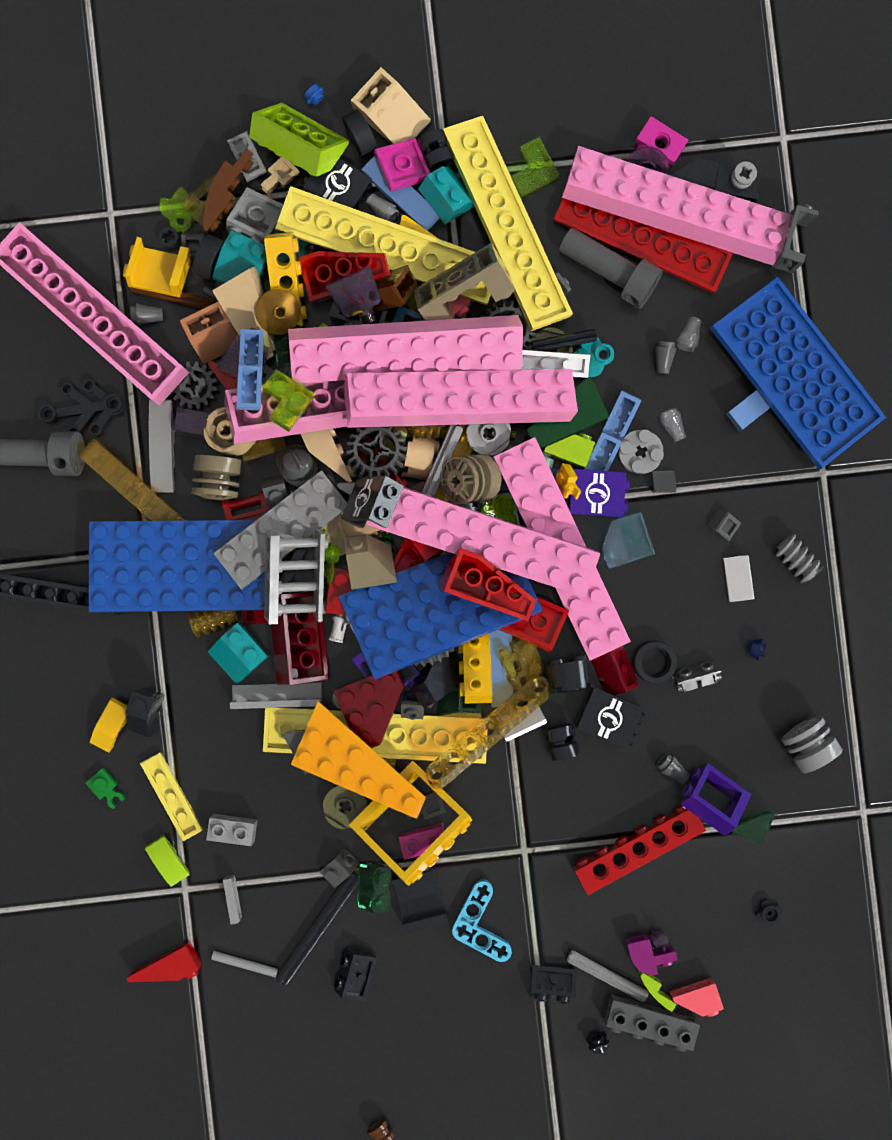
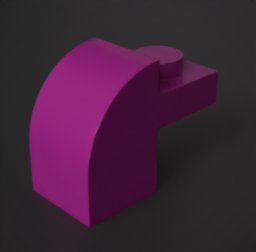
M647 934L625 939L628 954L633 964L639 971L645 974L657 975L656 965L665 967L672 965L673 961L678 960L673 946L652 951Z

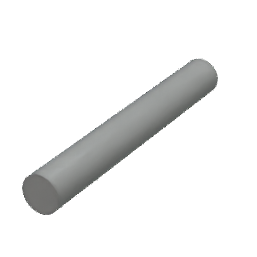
M217 951L213 952L211 958L214 961L275 978L278 972V968Z

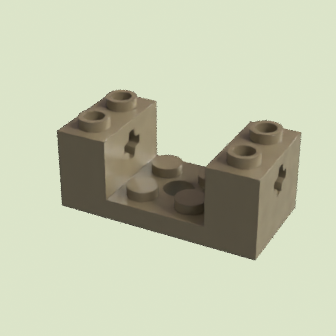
M492 243L414 289V295L418 311L425 321L454 319L452 308L448 302L454 301L462 292L474 289L481 281H483L495 302L508 298L516 289L508 269Z

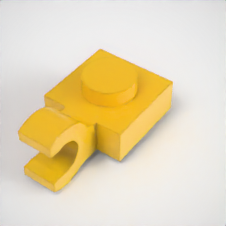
M562 463L559 472L555 476V481L564 498H568V495L571 494L575 499H578L581 493L580 488L575 483L578 477L570 464Z

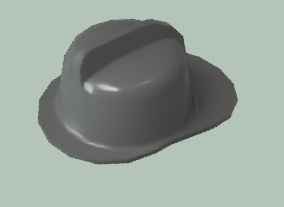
M292 444L284 447L277 454V467L284 479L293 486L301 487L318 473L317 463L305 446Z

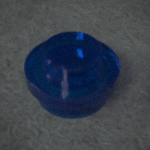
M762 638L760 640H753L750 656L755 657V660L758 661L760 656L764 657L767 644L763 643Z

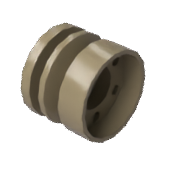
M487 454L452 457L442 467L440 475L441 487L447 499L454 504L489 501L500 490L501 471L497 462Z
M194 455L193 470L203 473V477L192 479V483L202 484V488H191V494L211 500L238 498V492L229 491V487H239V483L230 481V476L240 475L242 460L222 456Z

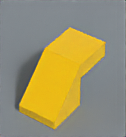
M111 698L93 730L89 743L109 753L114 747L118 733L127 722L125 716L127 705Z

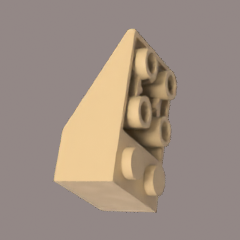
M381 67L351 99L352 109H358L366 122L390 144L416 138L431 121L401 85Z
M334 429L301 434L308 451L316 459L347 483H354L353 479L356 478L352 467L349 464L346 465L343 460L347 456L341 444H336L334 440L338 438Z

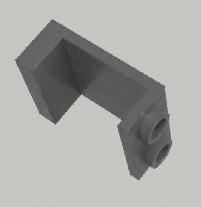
M807 204L797 205L790 212L791 218L783 250L774 265H772L773 268L794 273L804 263L806 254L790 250L789 247L796 224L807 227L819 214V211L813 210V207Z

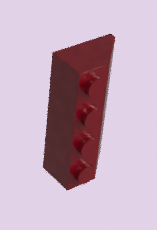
M313 591L281 594L278 597V603H281V605L313 603ZM313 612L281 614V616H278V624H271L277 685H292L329 679L323 621L318 622L313 616Z

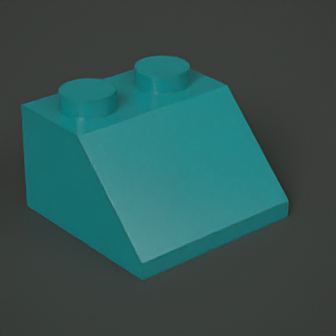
M445 166L428 174L418 189L444 224L475 207L467 188L455 172Z
M231 230L221 248L212 279L224 284L244 271L256 266L262 281L268 270L265 245Z
M241 622L235 624L208 651L236 685L270 656Z

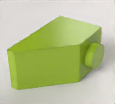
M579 433V435L574 434L545 447L543 452L551 454L553 458L585 469L595 442L591 441L592 437Z

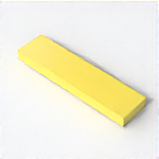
M160 752L140 763L182 841L203 831L202 825L162 753Z

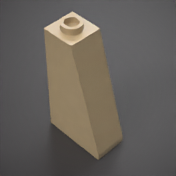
M256 266L212 290L239 337L241 329L253 330L255 328L264 330L259 325L255 314L256 304L264 294ZM265 330L263 362L273 357V351L279 348L275 334L268 333Z

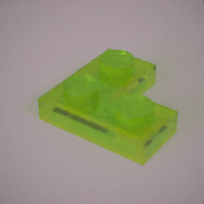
M540 136L520 146L519 150L528 168L512 175L511 179L520 198L559 179L560 174Z
M277 369L263 385V391L280 401L271 413L269 420L290 432L314 400L315 393Z

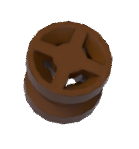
M385 1119L374 1123L366 1132L374 1140H392L395 1136L394 1132L387 1128Z

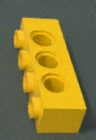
M293 232L265 235L264 242L271 290H286L297 299L300 306V318L295 327L303 326L304 319H307L306 305L302 306L301 297H304L303 283L299 284L298 275H302L301 262L296 261L295 252H299L298 239L293 238ZM286 253L290 261L287 263L280 262L278 254ZM282 276H289L293 283L284 285L280 278ZM282 308L276 310L278 317L283 315Z

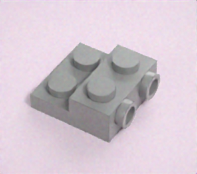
M247 187L226 219V230L229 234L232 230L265 245V235L273 234L283 204Z

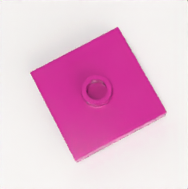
M416 138L374 149L375 158L390 192L420 184L430 174Z

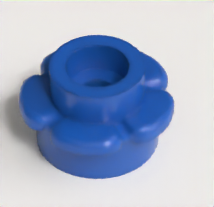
M314 84L306 91L304 97L307 99V104L313 103L316 105L324 98L322 94L323 87L320 88L317 84Z

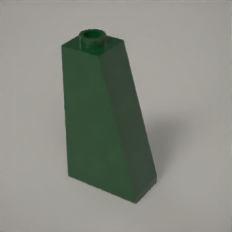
M588 377L575 388L578 412L570 422H535L526 430L527 436L524 437L525 441L535 437L540 449H543L607 420L609 415L592 378Z

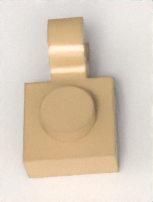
M280 157L268 169V173L271 176L261 184L262 190L267 195H270L278 184L284 188L299 174V170L289 160Z

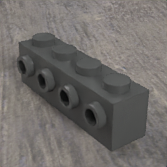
M613 994L610 995L604 1017L606 1026L612 1032H628L634 1038H649L655 1044H670L676 1050L683 1052L686 1049L694 1050L700 1028L697 1018Z

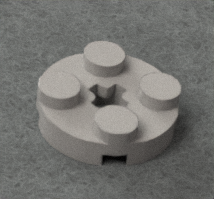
M509 423L467 424L465 427L467 443L476 453L497 455L509 444L511 432ZM485 428L493 429L491 433L492 438L483 437Z
M645 429L635 430L627 434L623 438L618 451V457L622 466L627 471L636 474H647L659 466L664 456L663 445L660 439L654 433ZM637 446L646 449L644 458L635 455Z

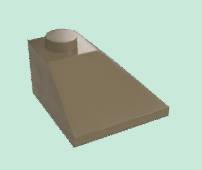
M366 534L343 538L352 590L397 582L389 544Z

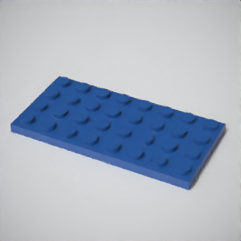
M779 277L775 278L710 327L714 335L818 470L824 468L886 418Z
M256 520L89 522V612L264 610L265 573L242 590L213 554Z
M450 552L396 573V583L360 588L339 596L340 603L374 680L523 619L444 592L439 585L447 564L455 555ZM499 569L537 600L531 616L542 612V607L528 578Z

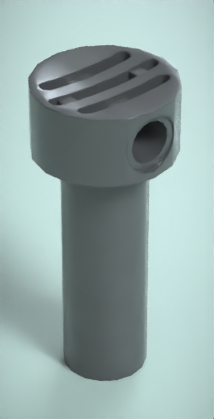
M571 228L559 248V251L623 288L621 299L638 309H641L647 302L663 274V269L646 259H643L636 265L575 228Z
M54 431L49 440L0 439V465L49 467L51 473L55 476H79L84 468L85 444L79 432Z

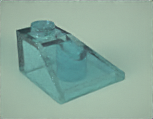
M642 512L611 522L602 546L609 569L655 554Z

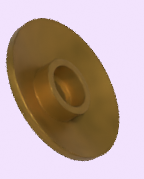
M282 289L269 290L259 298L256 304V319L259 325L268 333L275 335L286 334L288 329H294L300 318V306L297 299L290 292ZM278 308L283 310V315L280 317L276 314Z

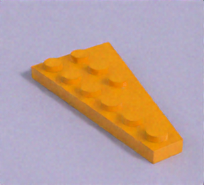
M319 701L317 702L291 765L417 819L426 796L344 725Z

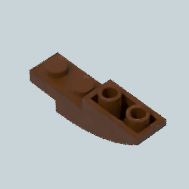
M245 149L233 166L225 160L212 182L203 216V232L206 235L210 230L214 232L221 221L218 219L223 212L227 215L234 206L232 202L234 195L229 192V189L234 191L241 181L238 177L242 172L247 173L254 164L251 161L254 154L248 149Z

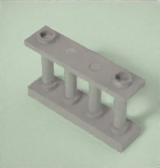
M315 528V538L282 539L276 530H266L264 618L268 624H278V616L290 613L313 612V616L318 622L323 621V614L326 613V603L323 601L325 549L328 548V537L320 528ZM315 547L314 560L282 561V559H279V551H282L283 548ZM314 569V582L281 583L279 581V573H282V570ZM313 591V603L288 605L278 603V597L282 592Z

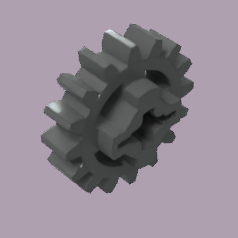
M197 361L194 366L190 362H186L185 369L189 373L183 383H179L171 393H176L173 399L175 401L181 400L179 404L181 407H185L188 404V409L193 410L194 405H196L197 409L201 410V404L204 403L206 406H210L208 400L216 399L212 393L219 391L218 388L214 387L218 380L212 378L215 374L212 370L207 372V365L204 364L200 368V363ZM196 372L204 374L206 378H198ZM193 380H194L197 384H199V385L195 386V389H196L195 392H194L191 388H189V387L193 386V383H192ZM208 389L206 394L202 397L204 390ZM189 393L192 400L184 398L182 394Z

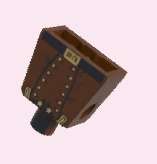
M408 265L390 272L391 276L372 283L367 291L361 293V297H364L362 298L364 300L363 303L365 305L372 304L377 312L403 306L418 285Z

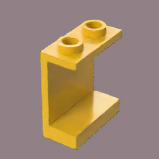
M137 237L135 245L130 247L129 264H125L123 270V277L126 278L128 287L180 298L192 260L190 249L181 246L178 255L149 249L143 246L142 238Z

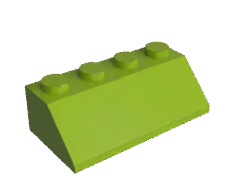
M284 103L252 113L249 138L256 141L260 146L272 150L276 155L291 161L293 165L303 168L313 176H320L331 171L349 144L348 139Z

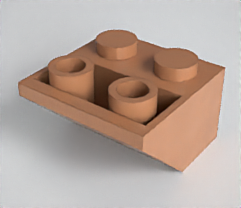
M219 301L180 320L189 341L203 365L240 347V337Z

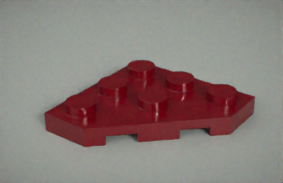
M395 671L376 680L370 675L338 688L333 692L349 729L368 746L374 748L381 745L405 685L399 671Z

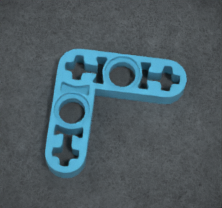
M480 879L473 885L455 919L452 933L462 943L496 961L505 962L512 954L509 942L477 925L493 894L492 884L488 880ZM486 885L488 894H482L480 900L484 901V903L481 904L476 900L479 895L477 888ZM468 905H477L479 912L475 916L467 914L466 908ZM463 924L466 925V930L470 933L475 929L472 940H468L470 935L465 932L461 935L458 934L457 926L462 927ZM480 934L488 937V943L484 946H479L475 942L476 937ZM492 940H495L494 946L498 948L505 946V951L507 953H502L499 956L498 950L493 947L491 948V951H489L488 949L491 947Z

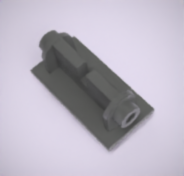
M715 661L703 662L699 666L682 668L675 672L673 677L677 682L678 692L682 691L684 693L697 689V681L699 680L702 687L718 683V680H721V670Z

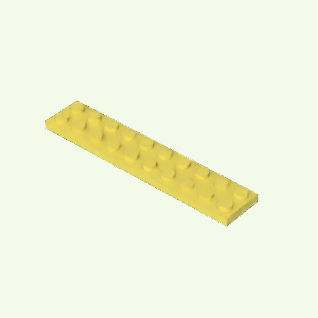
M480 116L444 128L443 132L447 139V146L451 149L454 162L474 202L473 204L490 242L510 273L516 289L513 293L530 330L534 331L571 317L573 314L484 117Z
M291 186L275 227L278 232H293V237L335 252L385 253L390 271L408 265L415 280L422 283L428 282L475 253L474 251ZM481 281L474 289L466 290L459 294V296L487 306L491 294L483 281Z
M265 708L263 752L292 753L283 735L288 731L305 730L314 709ZM329 710L348 727L342 710ZM394 713L381 745L372 749L381 758L486 764L488 718L424 715L423 720H411L401 718L400 713Z

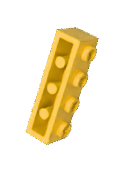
M489 633L458 646V652L463 653V661H459V675H464V682L460 683V696H465V704L492 703Z

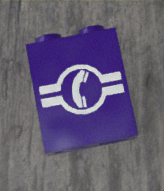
M573 469L578 477L575 483L580 488L581 493L578 499H575L571 494L569 495L568 509L571 515L581 514L623 518L624 514H627L628 500H625V491H629L630 479L626 478V472Z

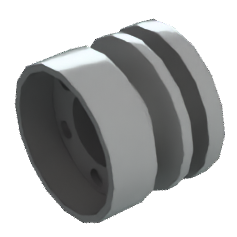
M822 716L797 724L781 739L785 746L789 745L787 748L789 753L799 752L793 760L802 774L825 766L837 758L843 751L834 736L824 738L830 732V728L823 726L825 720Z

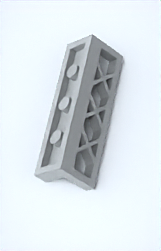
M306 682L292 685H277V683L232 685L233 701L230 702V709L316 706L318 701L322 704V682Z

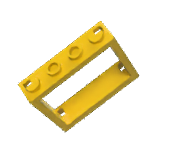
M414 761L400 775L411 784L420 777L459 816L405 872L365 832L388 806L373 800L349 824L408 886L417 879L420 880L423 875L422 872L427 867H432L438 861V855L443 850L446 851L455 843L454 839L460 833H465L472 821L470 815Z

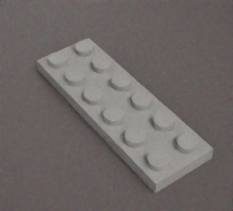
M321 470L213 554L243 590L265 573L266 530H276L282 539L310 538L315 534V528L322 529L344 512L347 502ZM283 548L282 551H279V559H283L296 548Z

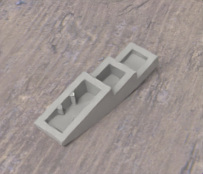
M151 399L149 400L151 492H174L175 490L173 470L175 467V433L172 399H165L160 406Z

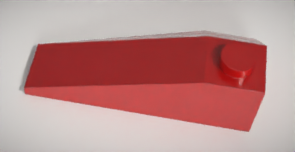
M317 251L298 258L301 262V271L310 302L321 303L335 298L336 294L345 295L346 293L341 292L337 286V282L343 281L342 290L345 291L346 287L347 292L350 293L391 276L385 253Z
M459 548L447 564L439 585L444 592L529 621L537 601L482 555L463 548Z

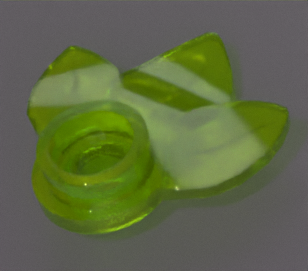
M181 187L173 194L171 200L161 198L159 207L162 215L169 219L170 226L178 232H184L190 228L192 222L201 218L204 211V201L197 200L191 202L189 195ZM182 218L184 220V224H178L176 222V219Z
M500 495L495 500H489L481 507V513L517 524L516 516L513 513L515 502L507 495Z
M328 542V548L325 549L324 576H326L329 585H332L334 563H337L339 560L338 545H333L331 542Z

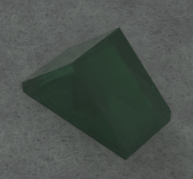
M766 809L740 819L737 827L731 832L762 846L775 816L772 811Z

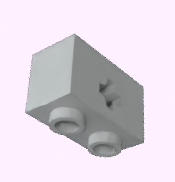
M213 814L209 818L206 840L252 846L255 842L258 820Z

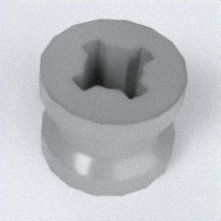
M746 161L738 164L731 175L733 185L739 189L749 187L757 176L756 167L754 164Z

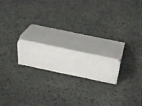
M749 556L723 558L729 602L754 599Z
M536 701L497 719V723L506 741L547 723Z

